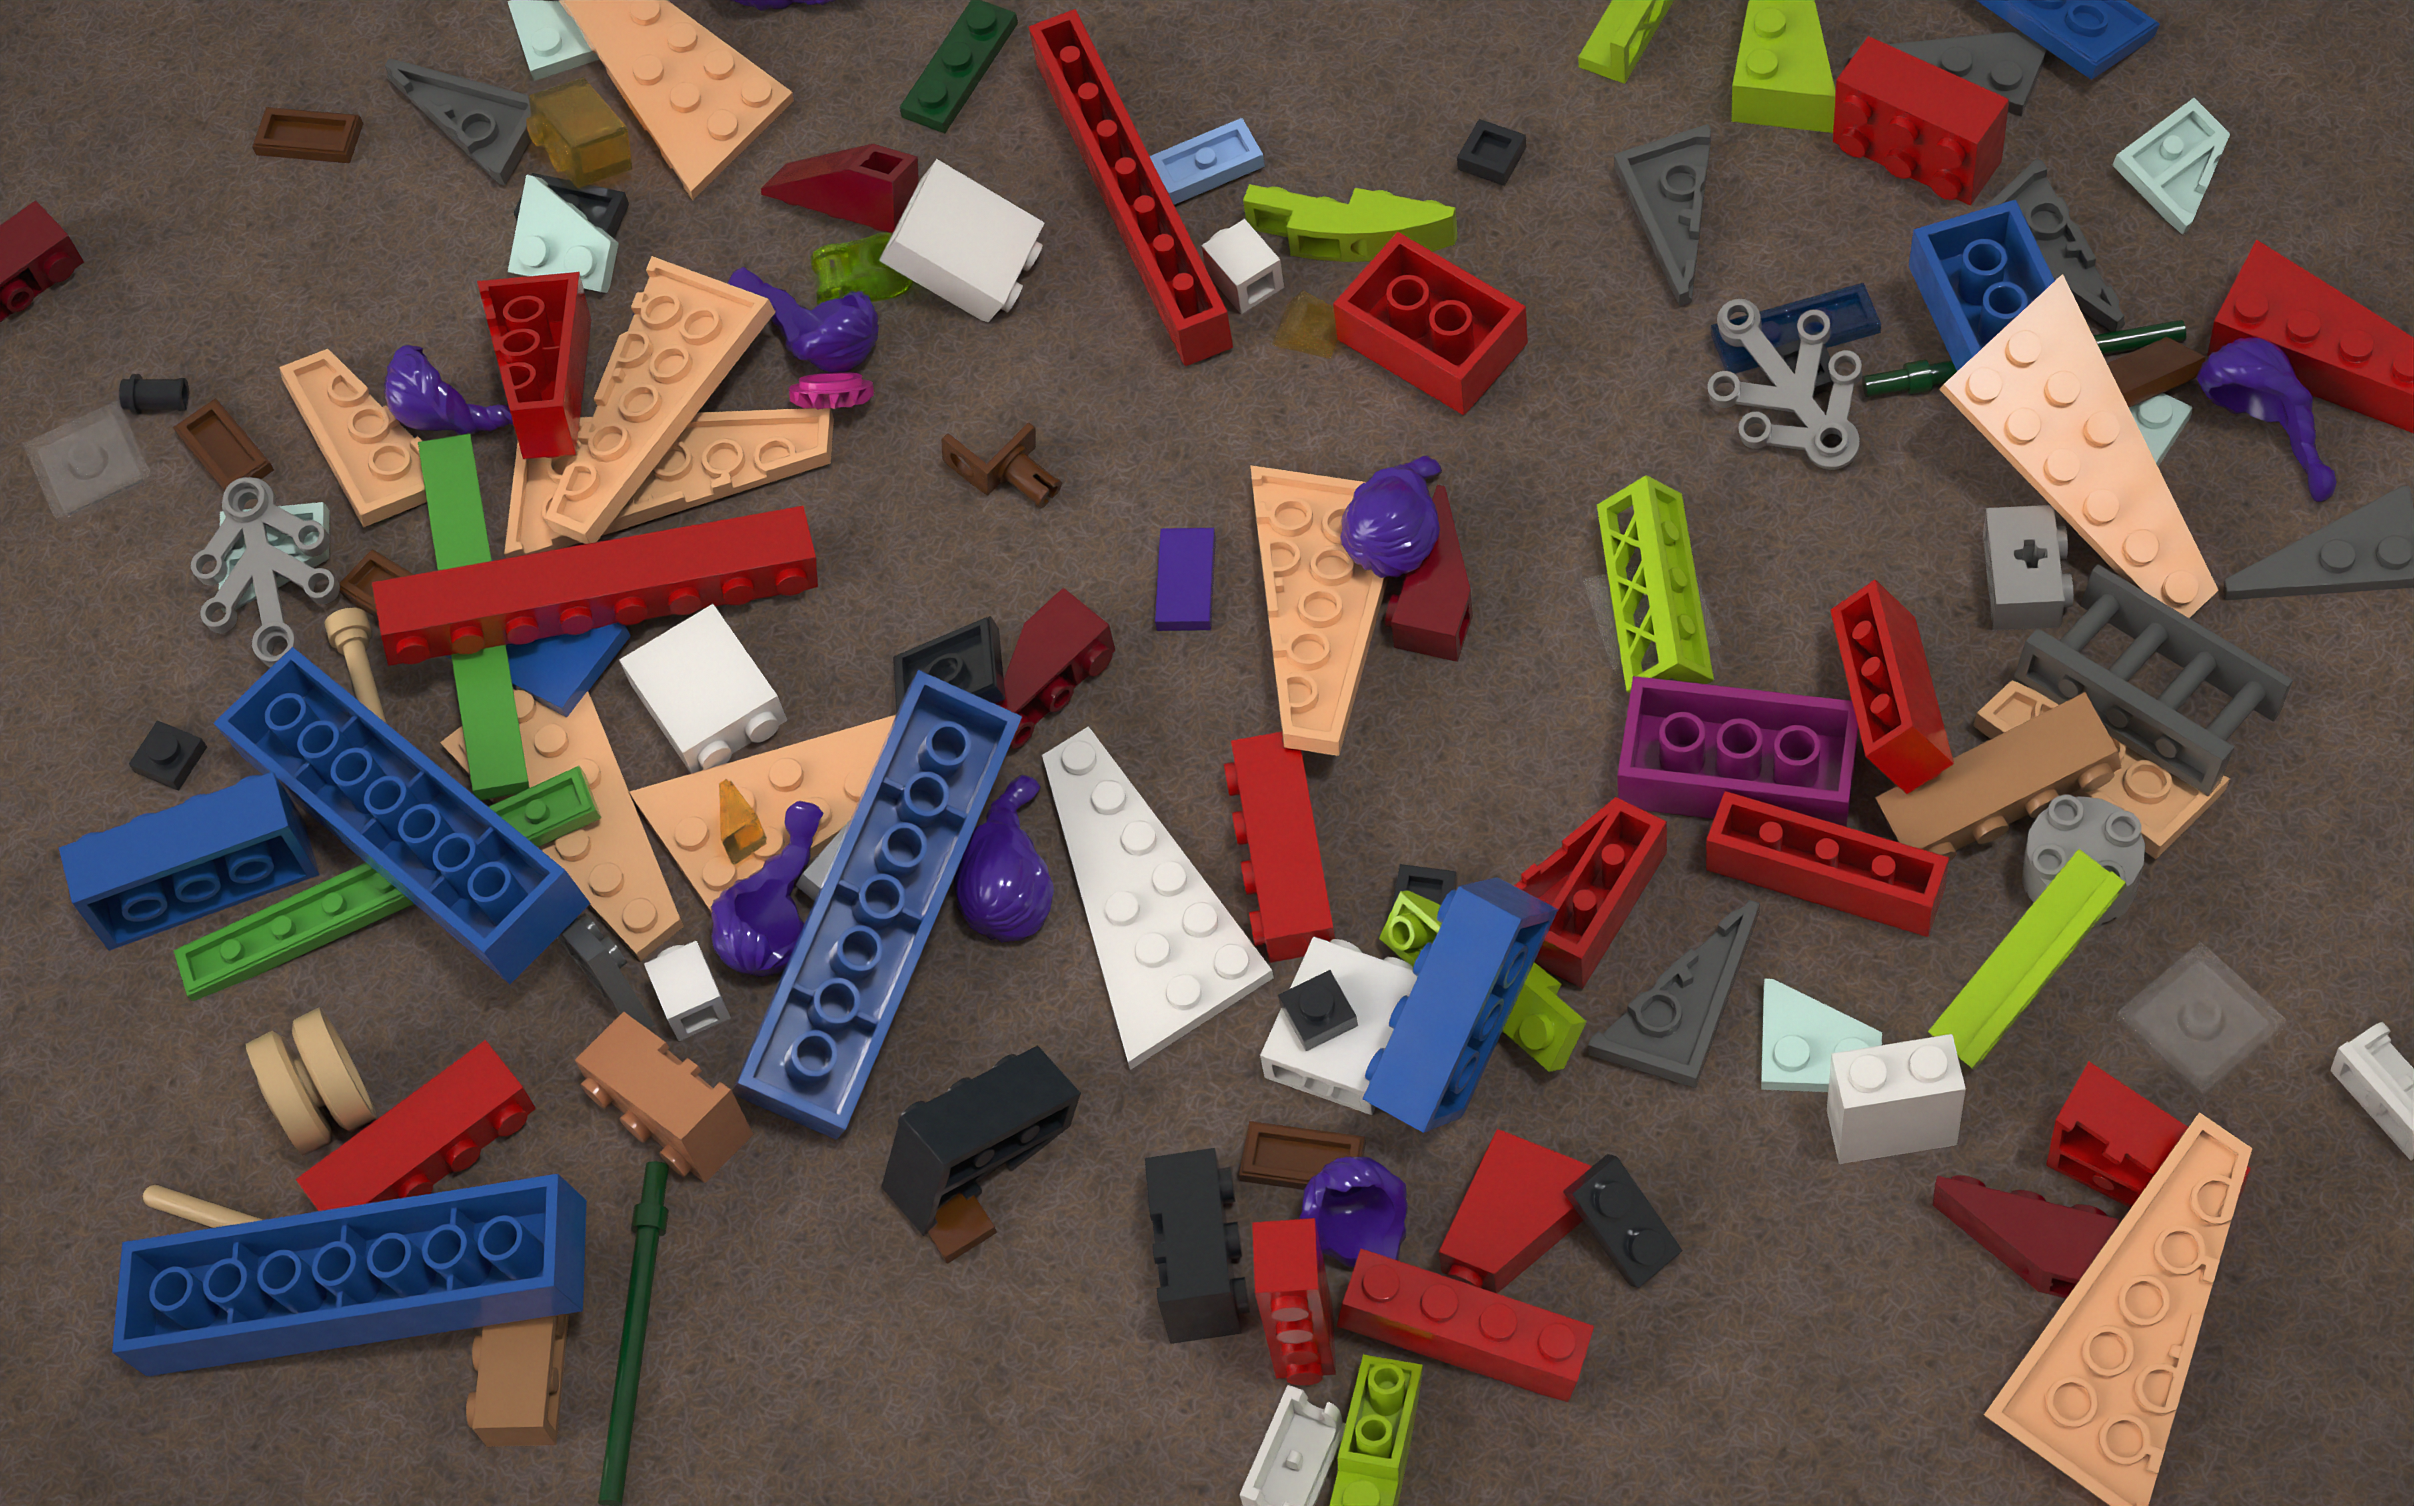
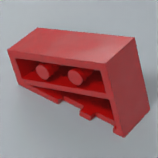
M1615 797L1563 839L1562 847L1538 866L1534 863L1521 874V880L1514 885L1515 887L1558 909L1534 963L1542 969L1582 989L1584 988L1667 854V821Z
M2088 1061L2055 1120L2046 1166L2132 1208L2189 1127ZM2248 1166L2245 1172L2238 1200L2244 1191L2251 1168H2249Z

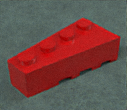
M2256 239L2214 320L2207 356H2210L2212 352L2219 351L2222 346L2233 343L2239 338H2263L2279 346L2286 354L2296 378L2309 390L2311 395L2414 433V337Z
M580 272L477 281L523 459L576 455L591 329V316Z

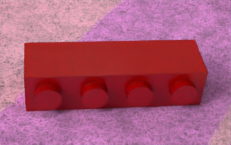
M1875 579L1833 607L1830 612L1865 756L1900 789L1909 794L1927 781L1936 778L1941 772L1952 766L1954 761L1916 618Z
M1282 732L1231 740L1234 762L1224 763L1229 797L1240 795L1243 808L1242 811L1232 812L1238 846L1249 844L1251 860L1240 862L1246 895L1257 894L1260 910L1249 912L1255 946L1266 944L1270 963L1304 957L1313 937L1331 942V940L1335 939L1302 752L1298 749L1285 748Z
M1724 791L1706 839L1707 871L1925 937L1930 935L1946 888L1949 857Z
M484 1040L295 1180L318 1211L431 1194L434 1184L452 1171L458 1172L470 1167L480 1156L481 1149L499 1136H509L517 1132L526 1123L528 1115L536 1107L520 1082L489 1043Z
M1315 1218L1252 1222L1255 1295L1276 1379L1286 1378L1287 1382L1293 1385H1313L1321 1382L1324 1375H1336L1333 1305Z
M1360 1248L1337 1322L1338 1327L1565 1402H1569L1578 1382L1594 1329L1593 1325Z

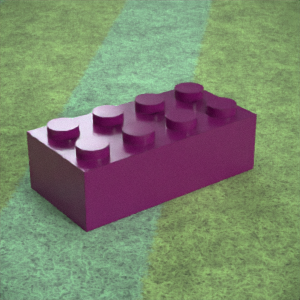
M1633 676L1617 774L1618 798L1645 811L1714 819L1724 791L1847 827L1859 737V727L1853 703L1849 700Z

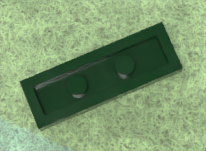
M971 0L900 105L899 109L902 118L945 134L1017 26L1018 19L1016 13L982 0Z

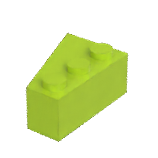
M1749 0L1732 84L1731 122L1833 133L1836 90L1815 0Z

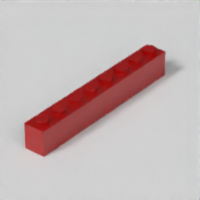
M1076 9L1028 26L1039 71L1184 366L1233 348L1228 312Z
M797 506L372 582L385 655L388 666L402 663L418 664L426 659L457 653L473 654L481 649L512 643L518 645L527 644L536 639L562 634L577 635L585 633L590 629L601 628L617 622L624 625H633L650 618L672 614L687 615L697 610L705 609L712 604L715 607L727 604L742 605L760 598L777 595H797L804 590L817 588L818 577L816 555L804 506Z

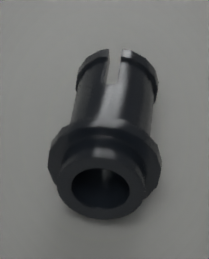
M132 374L130 379H122L120 382V405L123 410H130L133 415H141L142 410H187L190 391L186 378L143 379L140 374Z

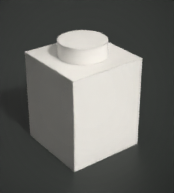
M1245 219L1229 229L1226 228L1218 231L1208 242L1201 245L1205 268L1211 280L1241 314L1284 288L1279 257Z
M697 941L685 946L676 945L662 951L657 958L644 963L667 1020L678 1041L731 1019Z

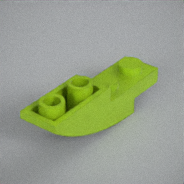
M1249 184L1243 199L1246 221L1255 231L1288 237L1290 256L1339 262H1371L1397 232L1432 252L1455 245L1458 237L1455 207L1445 206L1434 200L1420 201L1395 196L1384 190L1370 191L1355 188L1349 204L1330 197L1316 198L1291 193L1280 187L1266 188Z
M1400 891L1379 939L1405 962L1414 967L1421 950L1427 943L1431 942L1433 944L1442 923L1437 921V914L1441 905L1411 891ZM1533 963L1503 1032L1548 1072L1564 1069L1587 1021L1557 996L1562 984L1536 963Z
M1363 1354L1337 1457L1338 1473L1329 1506H1398L1414 1429L1423 1373L1422 1364Z

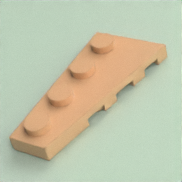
M329 349L279 367L286 388L363 528L427 502L418 442L422 440L418 436L414 438L400 424L399 420L394 417L386 405L382 407L369 394L368 387Z
M2012 680L1977 712L1973 726L1992 739L2058 706V704L2039 692ZM2111 737L2119 753L2121 769L2115 771L2114 778L2104 786L2089 792H2084L2081 788L2069 795L2103 799L2122 808L2124 811L2133 813L2139 819L2142 826L2141 834L2145 842V852L2157 859L2226 790L2230 778L2223 775L2221 783L2210 796H2207Z

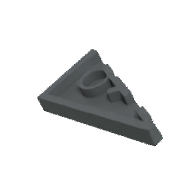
M2021 31L1888 44L2008 98V112L2022 116L2049 53V50ZM1860 47L1852 49L1849 62Z
M389 58L385 64L388 79L498 184L506 185L547 112L543 100Z
M1709 124L1614 154V168L1679 306L1691 303L1693 296L1711 145V129Z
M2036 158L1983 209L2016 200L2054 280L2056 281L2063 274L2080 310L2111 332L2120 331L2125 325V315L2120 311L2119 299L2112 286L2104 284L2095 267L2096 257L2079 226L2071 221L2069 216L2070 209L2064 198H2058L2047 179L2046 165L2042 160Z
M2401 486L2226 578L2223 589L2224 599L2239 600L2414 588V506L2410 486Z
M1748 900L1742 908L1729 913L1718 923L1717 931L1695 951L1690 948L1657 978V982L1652 989L1640 993L1627 1005V1012L1604 1033L1598 1031L1591 1037L1588 1044V1055L1696 1088L1758 919L1760 903Z
M586 913L576 918L557 937L559 942L602 996L610 998L620 1015L625 1012L647 1029L655 1025L620 971V968L627 964L620 950L608 936L604 938L596 924Z

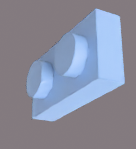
M1243 118L1150 156L1173 204L1182 202L1265 167L1263 153Z

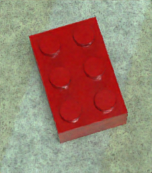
M1868 36L1836 79L1833 143L1838 144L1846 154L1852 157L1860 158L1864 156L1885 166L1892 175L1898 178H1912L1931 187L1943 199H1957L1971 206L2002 162L2009 99Z
M1397 232L1333 303L1337 340L1463 416L1528 343L1526 306L1400 232Z

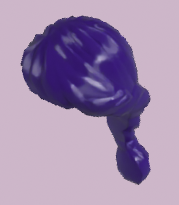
M745 267L735 270L727 284L768 298L775 310L771 320L786 339L785 349L793 353L794 357L800 360H807L821 370L834 373L845 372L855 368L865 360L878 339V314L871 303L870 297L865 295L863 291H851L844 298L840 297L822 302L814 309L809 310L804 306L798 305L795 298L789 295L786 290L774 288L767 283H763L757 275L748 271Z
M2239 338L2233 343L2222 346L2219 351L2212 352L2209 358L2202 364L2197 375L2198 383L2207 397L2211 399L2213 404L2224 407L2233 414L2247 413L2254 418L2266 422H2280L2290 437V444L2295 457L2308 475V487L2313 500L2323 502L2332 497L2337 481L2335 472L2329 466L2323 464L2316 451V430L2312 414L2313 397L2309 390L2296 378L2286 354L2279 346L2263 338Z
M406 345L395 351L393 359L387 366L384 394L390 412L405 426L427 431L454 430L459 435H473L479 431H492L497 427L513 424L510 409L507 405L483 407L467 404L459 392L451 385L442 381L439 372L430 364L422 352L423 348Z
M1427 455L1404 465L1399 464L1398 466L1376 471L1367 482L1362 483L1355 490L1352 501L1346 507L1341 519L1342 532L1340 539L1348 555L1357 565L1361 564L1365 571L1371 569L1380 578L1388 576L1399 577L1418 569L1423 560L1431 553L1439 537L1440 527L1436 507L1430 497L1424 479H1431L1442 473L1441 466L1437 460L1431 459Z
M1019 775L1012 780L1004 794L1000 795L991 804L986 815V823L977 827L971 835L954 880L953 888L957 895V908L962 913L969 927L982 935H986L990 940L997 939L1001 943L1021 941L1028 936L1034 935L1044 925L1045 918L1051 909L1054 886L1048 867L1037 854L1034 843L1027 833L1020 829L1019 817L1016 809L1031 801L1041 788L1040 784L1033 777L1027 775Z
M797 801L790 805L786 811L784 821L787 832L790 835V843L782 850L781 854L769 857L760 870L751 874L748 878L737 879L732 887L723 890L719 898L713 900L711 906L713 922L711 939L713 949L723 963L733 970L757 977H764L780 973L786 968L804 927V922L799 916L796 903L790 897V894L793 890L794 879L802 874L805 865L811 858L810 847L813 843V836L818 829L820 818L824 814L819 806L805 801Z
M1345 1156L1337 1158L1333 1162L1325 1164L1322 1171L1311 1177L1306 1185L1303 1195L1302 1212L1299 1219L1315 1218L1322 1253L1335 1258L1345 1266L1354 1268L1360 1248L1399 1260L1400 1246L1406 1238L1405 1218L1408 1212L1406 1184L1382 1164L1369 1157Z

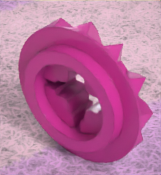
M849 372L807 375L799 378V383L789 387L790 402L804 409L816 408L819 410L823 408L852 407L853 405L864 404L874 396L872 381L862 379L861 374Z

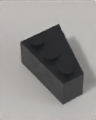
M1038 1045L1018 1056L1015 1054L1007 1055L989 1071L973 1079L970 1077L962 1078L954 1083L946 1093L928 1102H915L901 1114L898 1119V1127L881 1188L924 1236L931 1228L938 1224V1221L935 1219L936 1211L958 1193H961L967 1200L973 1195L975 1197L982 1194V1188L977 1184L1004 1163L1013 1171L1071 1126L1081 1092Z
M1215 1148L1145 1158L1149 1212L1153 1223L1155 1243L1152 1244L1155 1264L1158 1265L1160 1287L1156 1288L1157 1300L1170 1344L1241 1334L1239 1314L1250 1313V1305L1245 1277L1234 1278L1232 1258L1243 1257L1238 1221L1227 1223L1225 1210L1226 1203L1236 1202L1231 1167L1220 1168Z

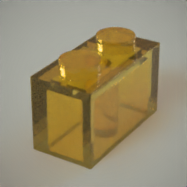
M584 77L528 95L531 117L526 119V125L531 140L537 147L542 145L549 154L555 170L559 173L564 172L577 188L632 170L628 128Z

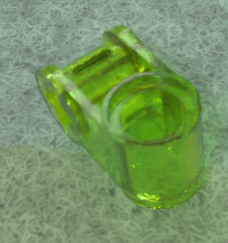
M887 232L877 233L870 237L841 244H828L814 251L810 259L811 268L818 275L820 285L816 292L817 305L840 298L838 290H842L844 296L851 291H863L865 295L870 297L871 303L896 298L905 294L911 288L914 281L879 261L892 234ZM831 259L834 260L835 267H831L829 263Z

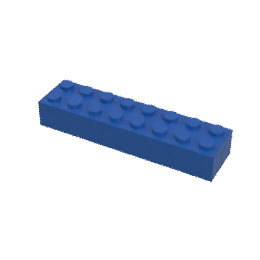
M294 647L287 651L213 723L241 757L263 775L273 771L289 797L509 985L591 904L564 868Z
M917 671L903 698L732 1089L734 1096L835 1140L846 1130L1022 716L925 672Z
M552 1174L122 1242L112 1353L145 1376H154L582 1312L587 1200L559 1174Z

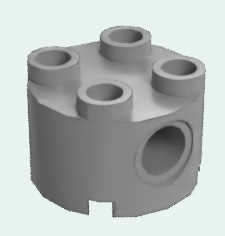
M2067 794L2054 798L2049 807L2038 815L2028 832L2023 862L2022 884L2029 898L2035 902L2075 852L2081 849L2107 871L2114 872L2124 880L2127 886L2093 928L2101 927L2102 923L2111 921L2113 918L2116 920L2125 914L2137 895L2144 865L2145 842L2141 834L2142 826L2139 819L2133 813L2124 811L2122 808L2099 798L2075 797Z

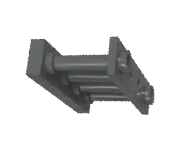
M2097 565L2091 572L2080 607L2087 610L2085 614L2060 640L2037 628L2025 641L2014 678L2058 705L2086 692L2108 734L2112 738L2207 796H2210L2221 783L2234 750V746L2226 742L2227 739L2253 710L2274 722L2282 710L2293 680L2277 671L2274 667L2265 664L2132 585L2127 580ZM2106 623L2135 639L2108 670L2079 653ZM2155 651L2184 668L2157 699L2128 683ZM2203 681L2233 698L2206 729L2176 712Z

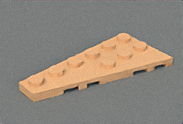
M559 0L567 14L572 16L584 34L585 41L593 53L598 55L606 67L607 74L644 130H648L660 148L662 157L670 169L673 168L692 200L794 101L792 91L668 0Z
M651 256L646 269L649 279L644 292H637L631 305L634 316L627 332L619 335L595 394L594 401L597 404V408L591 422H584L578 439L582 445L574 463L566 466L545 517L553 531L584 544L595 543L599 540L775 314V310L768 298Z
M2062 274L1939 390L2121 578L2190 618L2218 591V588Z
M816 408L697 413L602 536L830 464L834 425L831 408L819 410ZM580 417L578 436L584 422H591L593 417ZM579 439L577 440L576 455H564L555 458L523 459L519 442L517 443L504 552L506 558L562 549L581 543L553 531L545 519L566 466L574 463L582 445Z
M1250 465L1284 747L1339 756L1388 577L1380 578L1371 569L1365 571L1361 564L1357 565L1342 546L1340 539L1342 532L1341 519L1345 509L1352 501L1357 487L1365 482Z
M513 689L529 787L531 788L580 766L587 777L602 817L538 848L567 871L591 903L589 907L639 961H642L683 928L684 925L634 802L629 794L628 787L589 691L586 692L569 716L565 717L535 701L528 692ZM461 726L440 743L444 751L471 779L463 726ZM513 795L490 798L493 804H496Z
M896 715L633 790L629 794L709 912L712 913L711 906L713 900L719 898L723 890L732 887L737 879L748 878L751 874L760 870L769 857L781 854L782 850L790 843V835L787 832L784 821L787 809L795 802L805 801L819 806L824 813L813 836V843L810 847V859L826 848L851 819Z
M2200 1112L1984 1414L1986 1418L2109 1506H2149L2252 1152L2250 1146Z

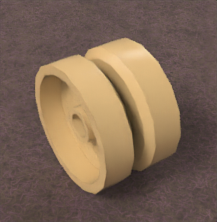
M320 1007L293 1020L292 1034L301 1055L299 1058H297L287 1040L274 1031H270L246 1043V1050L258 1078L259 1087L271 1112L280 1126L283 1127L292 1144L303 1156L329 1144L331 1141V1126L323 1106H327L339 1126L350 1132L377 1119L373 1103L351 1056L332 1022Z

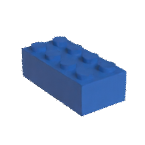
M2016 200L1913 229L1909 269L1957 371L2055 282Z
M273 771L264 775L248 776L240 780L236 785L210 794L192 796L177 806L157 813L139 815L129 823L104 832L88 833L80 837L76 842L59 847L72 904L109 951L320 875L305 820Z
M1498 877L1461 885L1457 890H1451L1439 908L1437 921L1442 924L1433 944L1431 942L1427 943L1415 961L1413 974L1418 977L1409 996L1405 995L1400 999L1391 1014L1389 1027L1394 1030L1385 1049L1380 1048L1375 1053L1367 1067L1365 1079L1370 1081L1363 1096V1100L1423 1133L1460 1119L1469 1105L1558 909Z

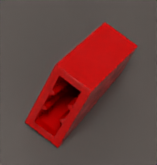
M1497 1129L1439 1250L1441 1272L1447 1274L1446 1277L1499 1293L1583 1221L1563 1191L1592 1166Z

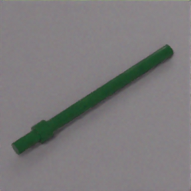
M2177 320L2093 335L2102 355H2109L2141 349L2165 337H2169L2176 342L2186 341L2187 334L2184 321ZM1926 359L1904 363L1903 369L1862 376V386L1865 397L1905 390L1908 391L1909 395L1932 391L1933 385L1946 383L1957 370L1952 360L1929 364Z
M658 1161L646 1163L641 1202L636 1204L633 1210L631 1231L636 1234L598 1498V1503L603 1506H622L659 1236H664L667 1228L669 1210L664 1207L669 1165Z

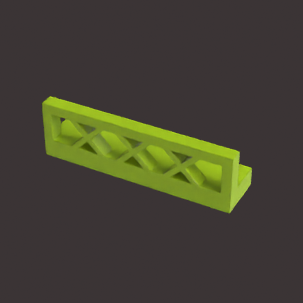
M1612 0L1578 57L1579 68L1625 84L1674 0Z
M1645 475L1597 504L1625 686L1628 693L1631 692L1633 676L1664 680L1673 678L1677 681L1709 684L1714 681L1682 493ZM1633 505L1634 515L1623 535L1619 530L1617 514ZM1635 548H1639L1642 561L1633 580L1630 581L1627 579L1626 567ZM1643 594L1648 596L1650 607L1640 628L1635 627L1633 615ZM1651 641L1656 643L1659 663L1643 672L1641 662Z
M2078 849L1928 1032L1934 1037L1952 1034L1958 1057L1972 1069L1976 1070L2126 889V882L2114 872L2107 871L2081 849Z

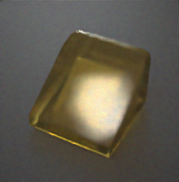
M1302 290L1287 304L1272 345L1330 359L1338 341L1333 306Z
M725 779L719 783L721 841L730 862L737 864L766 845L767 837L757 814L734 784Z

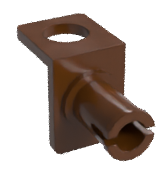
M1027 423L987 464L947 433L941 439L943 461L987 496L1000 483L1009 481L1041 509L1049 503L1045 497L1048 495L1053 499L1062 487L1060 479L1052 476L1028 456L1036 448V428L1030 423ZM959 457H961V458L970 466V468H968V467L959 459Z

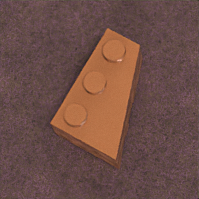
M623 1012L575 1059L585 1077L580 1086L603 1109L612 1103L624 1114L619 1118L621 1123L639 1141L644 1143L649 1137H652L660 1144L663 1149L659 1152V1155L677 1174L685 1177L691 1171L702 1182L706 1183L750 1139L753 1132L730 1088L722 1082H719L712 1088L698 1076L702 1070L697 1064L688 1058L684 1062L679 1060L668 1050L670 1047L664 1040Z

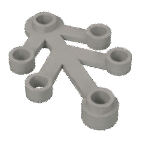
M1734 299L1724 304L1717 316L1718 328L1722 339L1732 346H1745L1774 386L1740 382L1734 373L1720 371L1715 373L1708 382V392L1713 404L1721 408H1729L1737 404L1795 412L1805 425V427L1773 425L1765 414L1750 412L1742 417L1738 426L1743 444L1752 449H1759L1768 445L1804 450L1815 465L1827 470L1840 469L1850 464L1857 456L1860 448L1858 431L1848 421L1854 386L1862 377V364L1859 356L1852 351L1843 350L1831 357L1829 373L1834 384L1826 415L1813 399L1823 344L1829 340L1831 335L1828 316L1819 310H1809L1800 316L1797 328L1801 344L1794 374L1761 331L1762 322L1758 308L1752 302L1745 299ZM1736 312H1744L1749 316L1747 321L1741 325L1730 323L1729 318ZM1811 322H1819L1824 325L1823 331L1817 335L1807 334L1804 329ZM1841 363H1852L1856 369L1848 376L1839 375L1835 370ZM1722 383H1730L1735 387L1734 391L1728 396H1719L1715 393L1716 387ZM1758 423L1766 428L1765 432L1759 437H1750L1745 433L1752 424ZM1829 434H1837L1842 438V441L1837 447L1828 448L1822 444L1823 438Z
M245 477L233 481L226 488L222 500V510L226 518L206 548L199 551L193 557L191 570L205 585L220 583L228 572V566L224 558L240 536L244 534L245 552L215 597L203 604L200 616L204 624L215 633L230 631L237 622L235 607L253 581L262 626L253 636L252 648L265 665L272 667L292 647L299 652L301 648L298 636L285 624L275 573L303 587L307 595L318 604H328L335 600L339 594L340 585L329 570L325 568L314 569L269 544L265 525L292 537L302 553L311 557L321 555L327 550L330 537L317 521H304L276 506L275 494L266 482L258 478ZM251 499H258V503L254 508L246 512L243 511L246 502ZM319 532V537L315 543L311 545L304 544V539L309 533ZM217 561V565L211 573H202V568L207 562ZM323 579L329 580V585L325 591L321 593L314 592L317 582ZM225 608V617L218 622H212L213 613L218 609ZM278 643H288L284 652L273 656V648Z

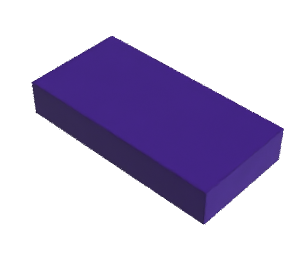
M1160 528L1155 614L1157 631L1211 630L1216 545L1214 528Z

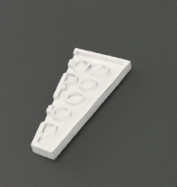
M1088 726L1043 754L1042 757L1128 1065L1131 1070L1274 977L1270 966Z

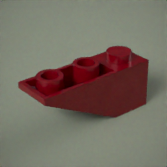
M868 144L789 162L761 187V195L781 200L789 205H798L822 212L833 218L845 219L866 225L877 231L893 233L919 183L918 156L876 144Z
M36 200L0 225V322L14 312L26 309L35 297L53 284L68 279L74 272V269L84 263L69 235Z
M1437 485L1432 500L1438 514L1439 537L1431 553L1423 560L1420 567L1401 575V580L1405 582L1400 596L1393 594L1389 600L1385 625L1392 628L1394 648L1458 662L1473 617L1471 589L1445 486Z
M1064 587L1024 623L1004 677L1006 699L995 703L1022 716L1009 749H1017L1024 745L1033 734L1035 725L1050 711L1058 712L1064 708L1072 698L1074 689L1089 675L1097 676L1103 672L1109 665L1113 652L1116 651L1110 625Z
M1937 1175L1932 1205L2038 1292L2066 1299L2119 1224V1219L2108 1217L2104 1211L2094 1206L2076 1204L2071 1207L2046 1202L2043 1196L2028 1190H2013L2011 1193L1988 1188L1982 1181L1970 1176L1955 1175L1951 1178Z

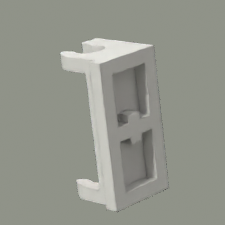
M2380 1022L2352 1041H2347L2340 1046L2330 1071L2411 1161L2414 1159V1068L2390 1043L2391 1039L2388 1037V1034L2391 1031L2383 1022Z
M1287 1385L1241 1490L1240 1498L1243 1506H1315L1339 1451L1346 1423L1342 1422L1340 1410L1334 1404L1327 1402L1324 1409L1316 1407L1307 1401L1308 1396L1303 1390Z

